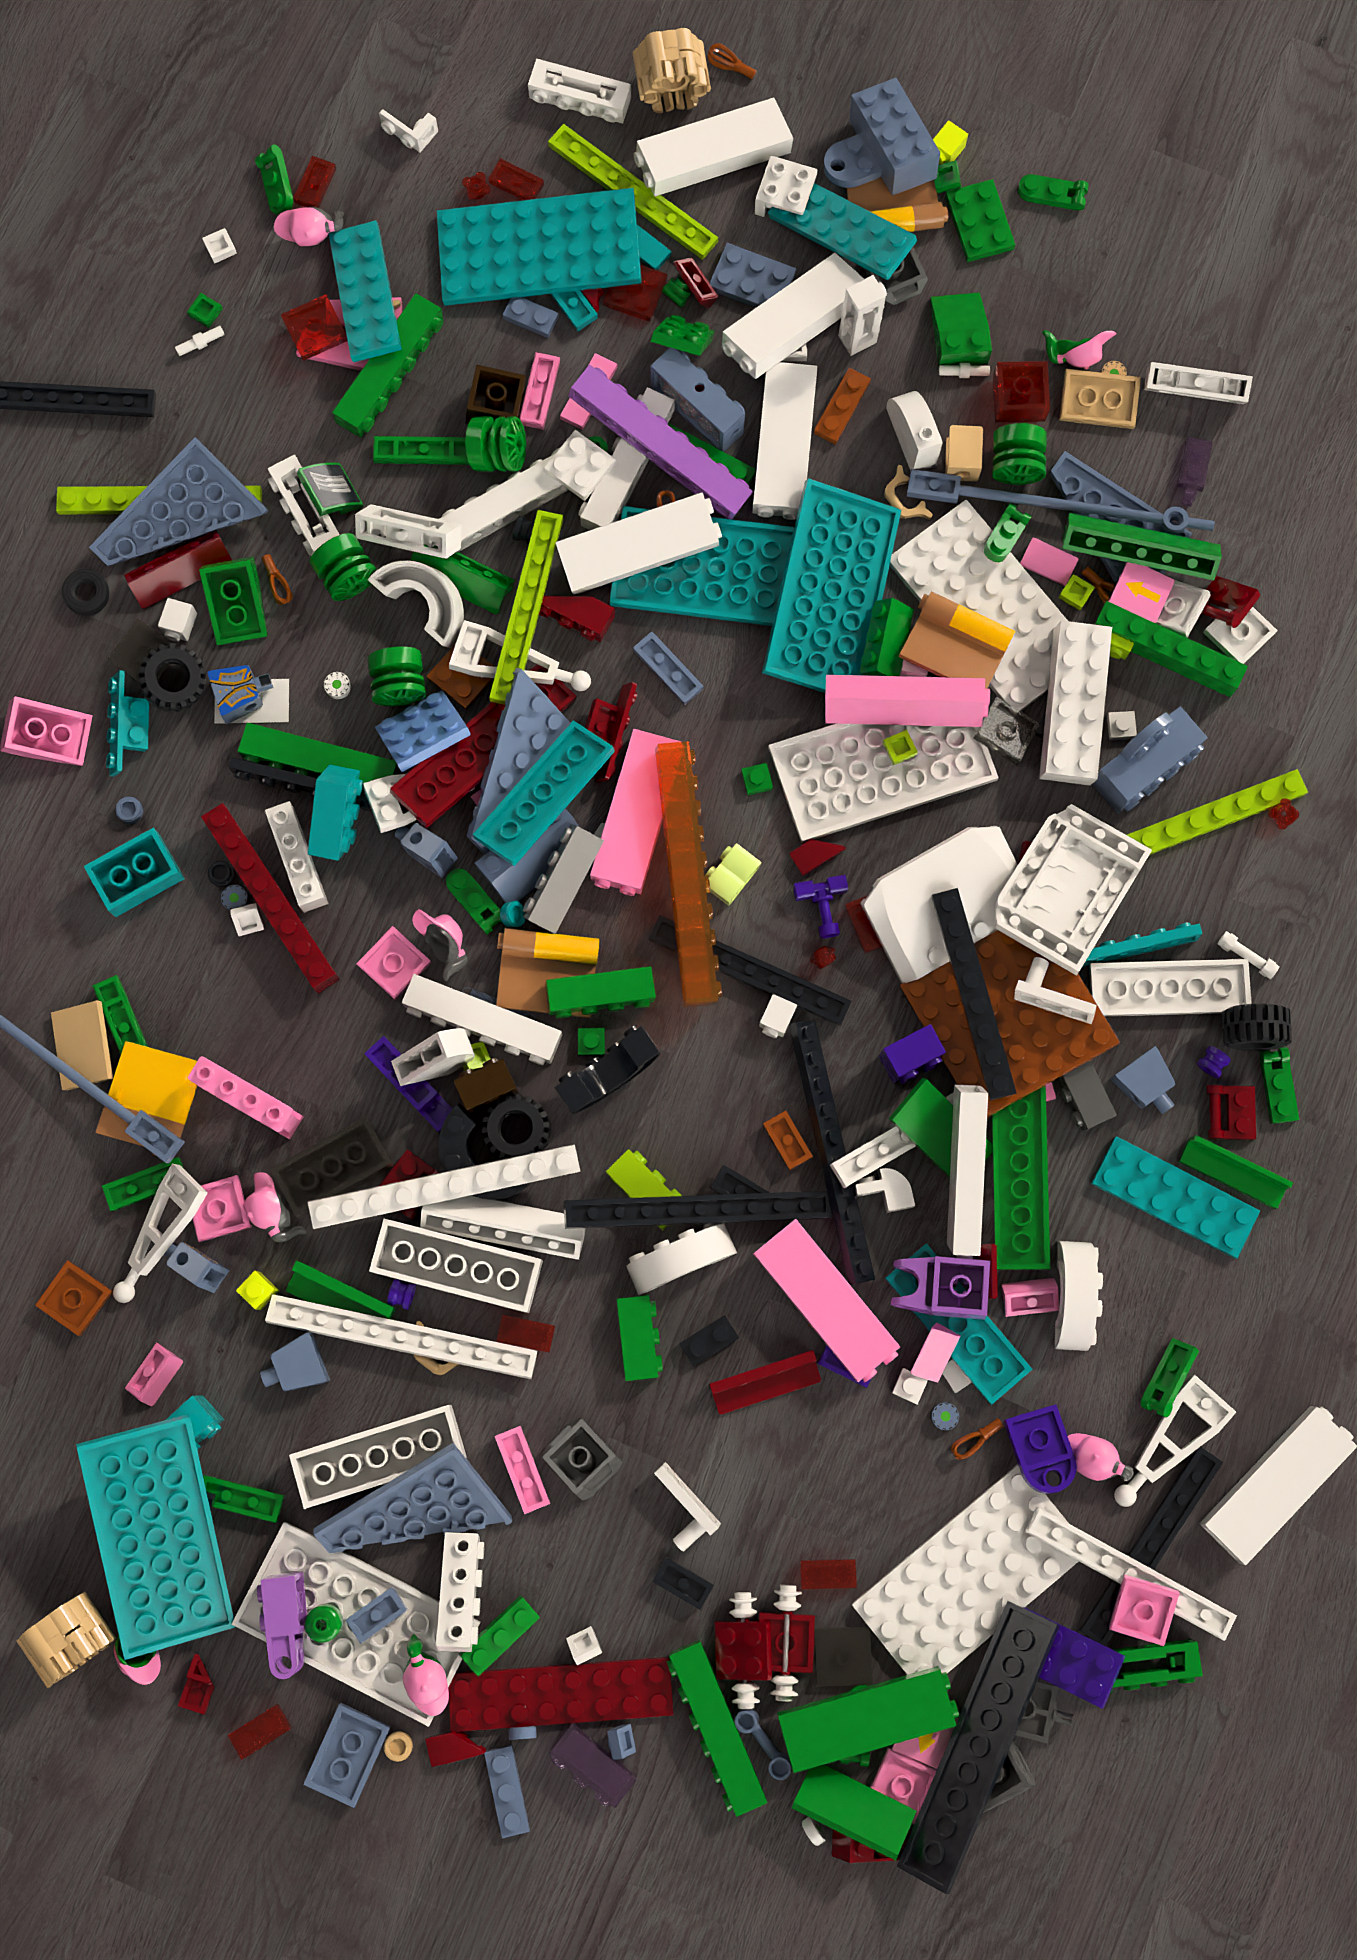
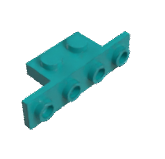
M122 670L113 675L108 682V693H111V703H109L107 708L110 728L107 730L106 740L107 743H110V752L106 757V767L109 768V776L113 777L122 772L123 749L142 752L148 750L149 702L147 699L124 696L125 671Z

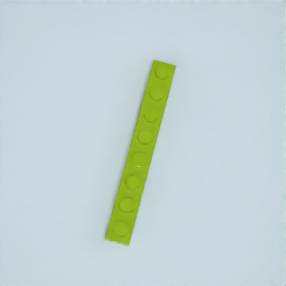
M565 124L548 141V146L608 191L633 188L636 211L703 260L718 243L716 235L663 196L658 195L654 197L651 188H647L644 182Z
M147 486L57 487L56 511L59 515L121 514ZM245 486L262 503L261 486Z
M541 510L537 511L489 697L490 702L506 705L505 699L507 693L511 691L515 677L513 672L516 668L525 671L556 550L555 542H558L563 522V515Z
M1298 769L1127 834V836L1150 848L1152 851L1149 855L1304 796L1308 791Z

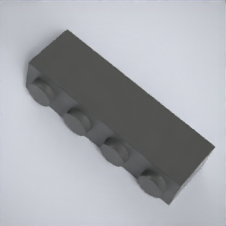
M1091 1060L1058 1078L1062 1086L1060 1089L1061 1095L1066 1103L1070 1102L1074 1111L1071 1113L1076 1126L1081 1127L1083 1132L1117 1116Z

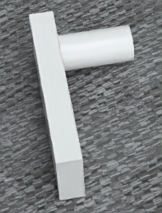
M1035 957L1026 981L1018 980L1014 999L1092 1024L1097 1005L1041 987L1049 962L1043 958Z
M666 1462L657 1469L654 1474L695 1518L673 1538L677 1547L684 1552L705 1531L711 1536L721 1523Z

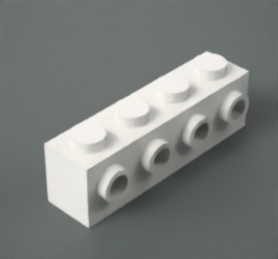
M445 1532L436 1640L438 1651L472 1652V1644H477L478 1627H474V1615L479 1616L480 1598H476V1587L482 1586V1570H478V1559L484 1558V1542H480L478 1534Z

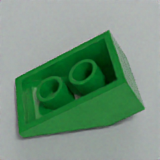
M980 292L930 297L938 368L939 365H959V363H970V365L988 364L992 353V345Z
M254 556L203 565L199 571L217 645L268 636Z

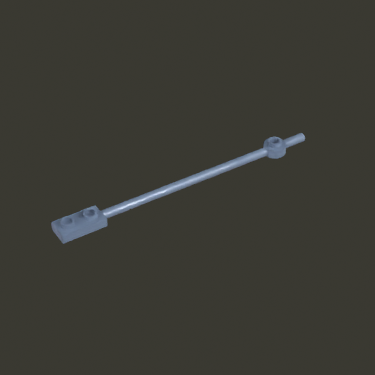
M911 469L907 497L957 504L958 495L1158 523L1162 524L1163 529L1167 533L1173 535L1182 533L1186 528L1213 531L1215 521L1190 518L1187 512L1180 507H1171L1162 514L960 485L961 476ZM1170 521H1177L1178 525H1172Z
M0 1015V1028L127 1122L129 1126L124 1132L168 1164L171 1162L185 1141L145 1111L140 1110L137 1115H134Z

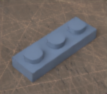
M650 632L633 647L636 655L684 706L704 689V686L653 632Z
M507 1745L487 1750L484 1754L502 1838L530 1832L513 1746Z

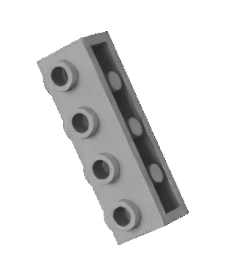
M571 824L570 828L566 827L560 837V842L562 843L558 851H553L547 862L549 868L546 874H541L535 885L537 891L533 898L530 897L523 908L525 912L524 918L556 934L604 842L601 838Z

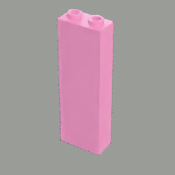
M826 675V723L982 727L983 717H988L990 689H985V678Z
M633 729L601 839L604 842L595 857L590 877L591 881L595 882L594 885L604 889H609L610 886L619 888V892L629 896H634L635 893L641 895L683 753L684 742Z
M796 1219L753 1253L755 1258L855 1381L859 1382L863 1379L864 1382H867L877 1373L875 1368L879 1364L884 1362L887 1365L898 1356L896 1350L900 1348L899 1344Z

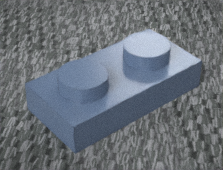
M522 297L511 298L503 313L504 320L546 338H549L559 318L557 312Z
M392 1586L345 1621L361 1644L406 1612L408 1608Z

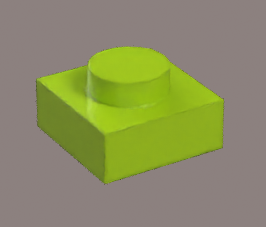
M1073 574L1061 592L1059 599L1081 611L1095 587Z
M1112 633L1109 656L1125 660L1134 643Z
M907 730L888 737L882 742L893 766L918 754Z
M483 1042L471 1044L475 1057L463 1066L465 1071L468 1069H473V1072L483 1068L482 1064L491 1059Z

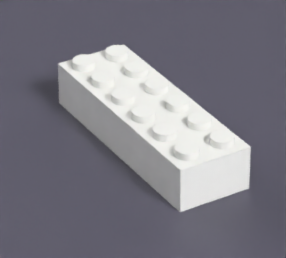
M1061 620L1054 628L1039 779L1091 785L1098 779L1112 627Z
M383 1219L369 1272L529 1313L543 1260Z
M446 1405L289 1455L304 1509L388 1483L452 1443L467 1458L452 1405Z

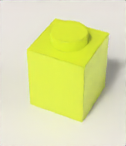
M949 120L933 139L940 151V165L955 161L965 148L968 133Z
M254 1271L236 1290L256 1310H262L271 1300L272 1294L276 1295L280 1291L258 1271Z

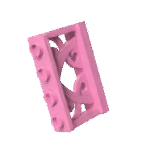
M203 1056L198 1059L188 1076V1080L197 1084L200 1088L288 1139H291L303 1119L302 1115L295 1112L288 1105Z

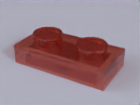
M312 156L293 197L295 204L307 208H319L335 174L336 165Z
M501 158L488 178L489 184L522 200L536 199L544 186V179Z
M502 1315L496 1342L550 1353L556 1326Z
M856 1559L800 1560L801 1589L857 1588Z
M276 1704L230 1733L228 1737L242 1760L289 1731L292 1727L279 1704Z

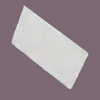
M271 679L274 688L260 692L263 706L231 723L289 722V679ZM215 699L214 723H225Z

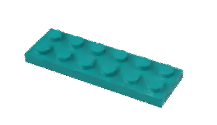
M815 183L803 215L772 207L768 212L770 219L886 280H889L917 242L916 235Z
M377 221L329 233L352 361L357 362L402 350Z
M573 720L473 833L474 839L512 866H515L615 752L614 747Z
M1117 1136L1113 1138L1091 1183L1097 1188L1234 1259L1238 1258L1260 1213V1210Z
M926 1243L909 1258H928L937 1255ZM895 1269L885 1277L886 1281L900 1297L915 1293L919 1287L914 1275L900 1269ZM960 1282L957 1283L956 1287H953L954 1291L957 1290L956 1293L963 1294V1291H966ZM912 1311L929 1332L936 1323H939L961 1335L951 1358L990 1405L1033 1370L988 1316H986L985 1320L928 1315Z

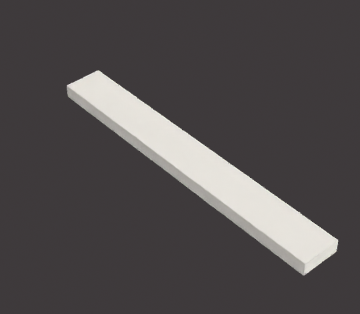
M1039 1507L1036 1508L1025 1530L1026 1533L1119 1584L1122 1583L1125 1574L1178 1590L1179 1597L1174 1614L1221 1640H1226L1237 1615Z

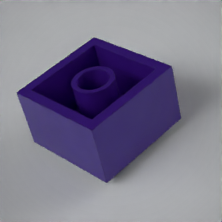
M930 1024L883 1048L879 1058L893 1084L900 1081L903 1085L916 1078V1075L919 1074L918 1071L924 1069L926 1073L939 1066V1063L942 1062L941 1058L946 1051Z

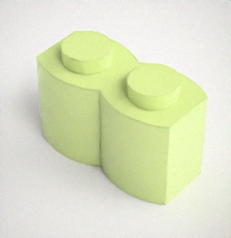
M737 843L733 848L728 846L720 856L721 864L717 868L712 866L703 878L706 880L704 887L728 906L761 866V862Z

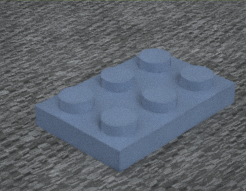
M727 243L712 276L710 285L720 295L757 308L792 283L796 274V268Z
M340 1703L303 1785L355 1808L391 1726Z

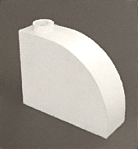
M912 391L889 399L886 409L910 471L911 469L925 471L936 467L943 442L923 397L917 391Z
M458 1028L435 1033L391 1062L399 1084L403 1086L447 1076L469 1063L475 1055L466 1031Z

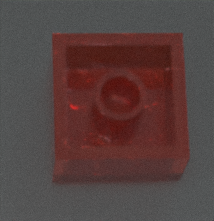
M1048 361L997 362L993 373L995 422L1046 421L1050 410Z

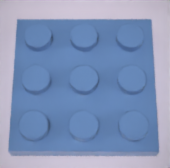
M443 690L429 695L427 699L407 707L403 712L392 718H387L381 724L375 726L377 733L401 772L471 735L468 727Z

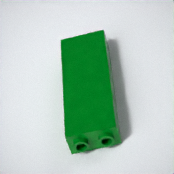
M936 1666L777 1712L793 1772H800L957 1726L955 1718L959 1717L955 1700L949 1701L947 1690L951 1689L947 1672L941 1673V1669Z

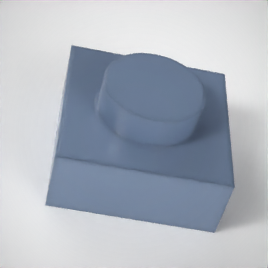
M631 1724L620 1725L607 1731L608 1746L613 1760L623 1759L636 1752Z

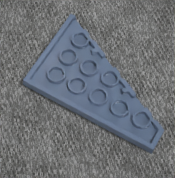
M195 437L89 548L107 566H112L264 515L269 510Z
M1064 451L1050 471L1049 475L1064 500L1160 513L1066 451ZM1072 511L1073 514L1167 533L1163 529L1162 524ZM1170 521L1172 525H1178L1176 522ZM1185 529L1182 533L1176 535L1190 538L1192 533ZM1100 557L1116 584L1126 562ZM1149 567V568H1151V569H1153V570H1155V571H1157V572H1159V573H1161V574H1163V575H1164V574L1166 573V571H1167V570H1162V569H1157V568Z
M516 668L513 672L515 675L511 691L507 693L505 699L506 705L501 713L496 731L499 733L494 750L491 749L489 764L485 769L480 788L482 792L479 803L474 808L473 821L470 823L467 837L484 854L490 850L475 840L473 833L571 724L520 668Z
M452 1443L318 1525L313 1531L314 1536L330 1554L342 1552L346 1549L363 1548L362 1545L382 1542V1545L404 1542L408 1539H422L424 1535L443 1532L444 1535L445 1532H466L469 1529L486 1528L485 1525L505 1522V1525H508L512 1522V1516L457 1446Z

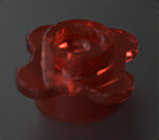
M477 172L472 177H465L462 181L463 186L467 188V195L470 199H481L491 191L490 185L485 181L486 176L483 172Z
M1283 798L1280 800L1279 805L1275 808H1270L1268 815L1270 818H1274L1279 829H1286L1288 825L1299 818V811L1291 806L1289 799Z
M823 946L813 953L814 958L810 962L816 964L819 969H822L837 958L833 953L836 949Z

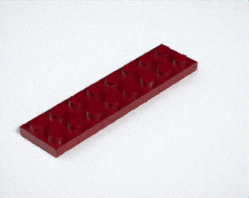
M537 664L529 671L548 673L549 669ZM554 679L553 685L535 683L561 713L576 701L577 696L561 680ZM491 702L466 724L471 733L470 736L420 762L390 788V793L425 828L429 827L483 780L485 769L489 764L491 749L494 750L499 733L496 731L505 705Z
M670 1657L589 1662L579 1665L575 1663L485 1670L479 1676L473 1671L456 1672L448 1687L451 1732L673 1716L671 1672L667 1665Z

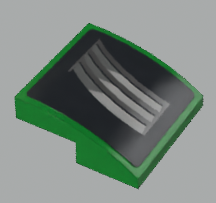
M320 463L298 469L297 476L320 516L339 511L341 515L363 507L362 501L340 463Z

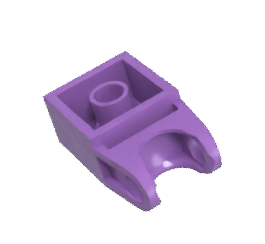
M935 1256L899 1259L893 1262L895 1269H900L914 1275L919 1287L911 1295L893 1297L891 1299L892 1306L928 1315L986 1319L990 1261ZM958 1282L963 1283V1287H967V1291H963V1294L956 1293L957 1290L954 1291L953 1287L957 1286Z
M303 1571L270 1575L262 1579L261 1585L257 1586L258 1602H263L264 1614H260V1629L262 1632L265 1631L269 1668L271 1673L279 1679L290 1678L304 1664L303 1631H305L304 1623L307 1616ZM283 1656L291 1660V1668H287L283 1664Z

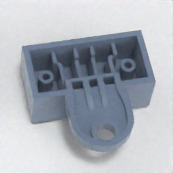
M897 78L851 95L849 122L857 135L839 141L827 150L824 157V172L832 183L840 187L853 188L882 177L893 196L937 178L940 151ZM835 165L842 166L844 169L841 171H834L832 167Z
M1180 706L1170 715L1167 712L1162 714L1138 733L1117 757L1100 769L1098 779L1092 785L1117 814L1124 809L1129 812L1139 804V801L1145 795L1148 797L1159 788V785L1164 780L1168 781L1177 774L1184 763L1188 765L1197 758L1198 754L1204 749L1202 744L1208 737Z

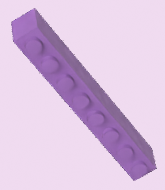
M589 364L571 387L568 397L696 495L703 492L704 498H710L713 509L725 519L732 520L753 492L744 480L736 479L732 476L726 466L714 462L709 458L708 453L704 449L695 447L689 442L685 434L669 427L668 422L663 417L655 416L651 413L645 403L641 400L633 399L627 394V390L622 385L614 384L601 369L594 368Z

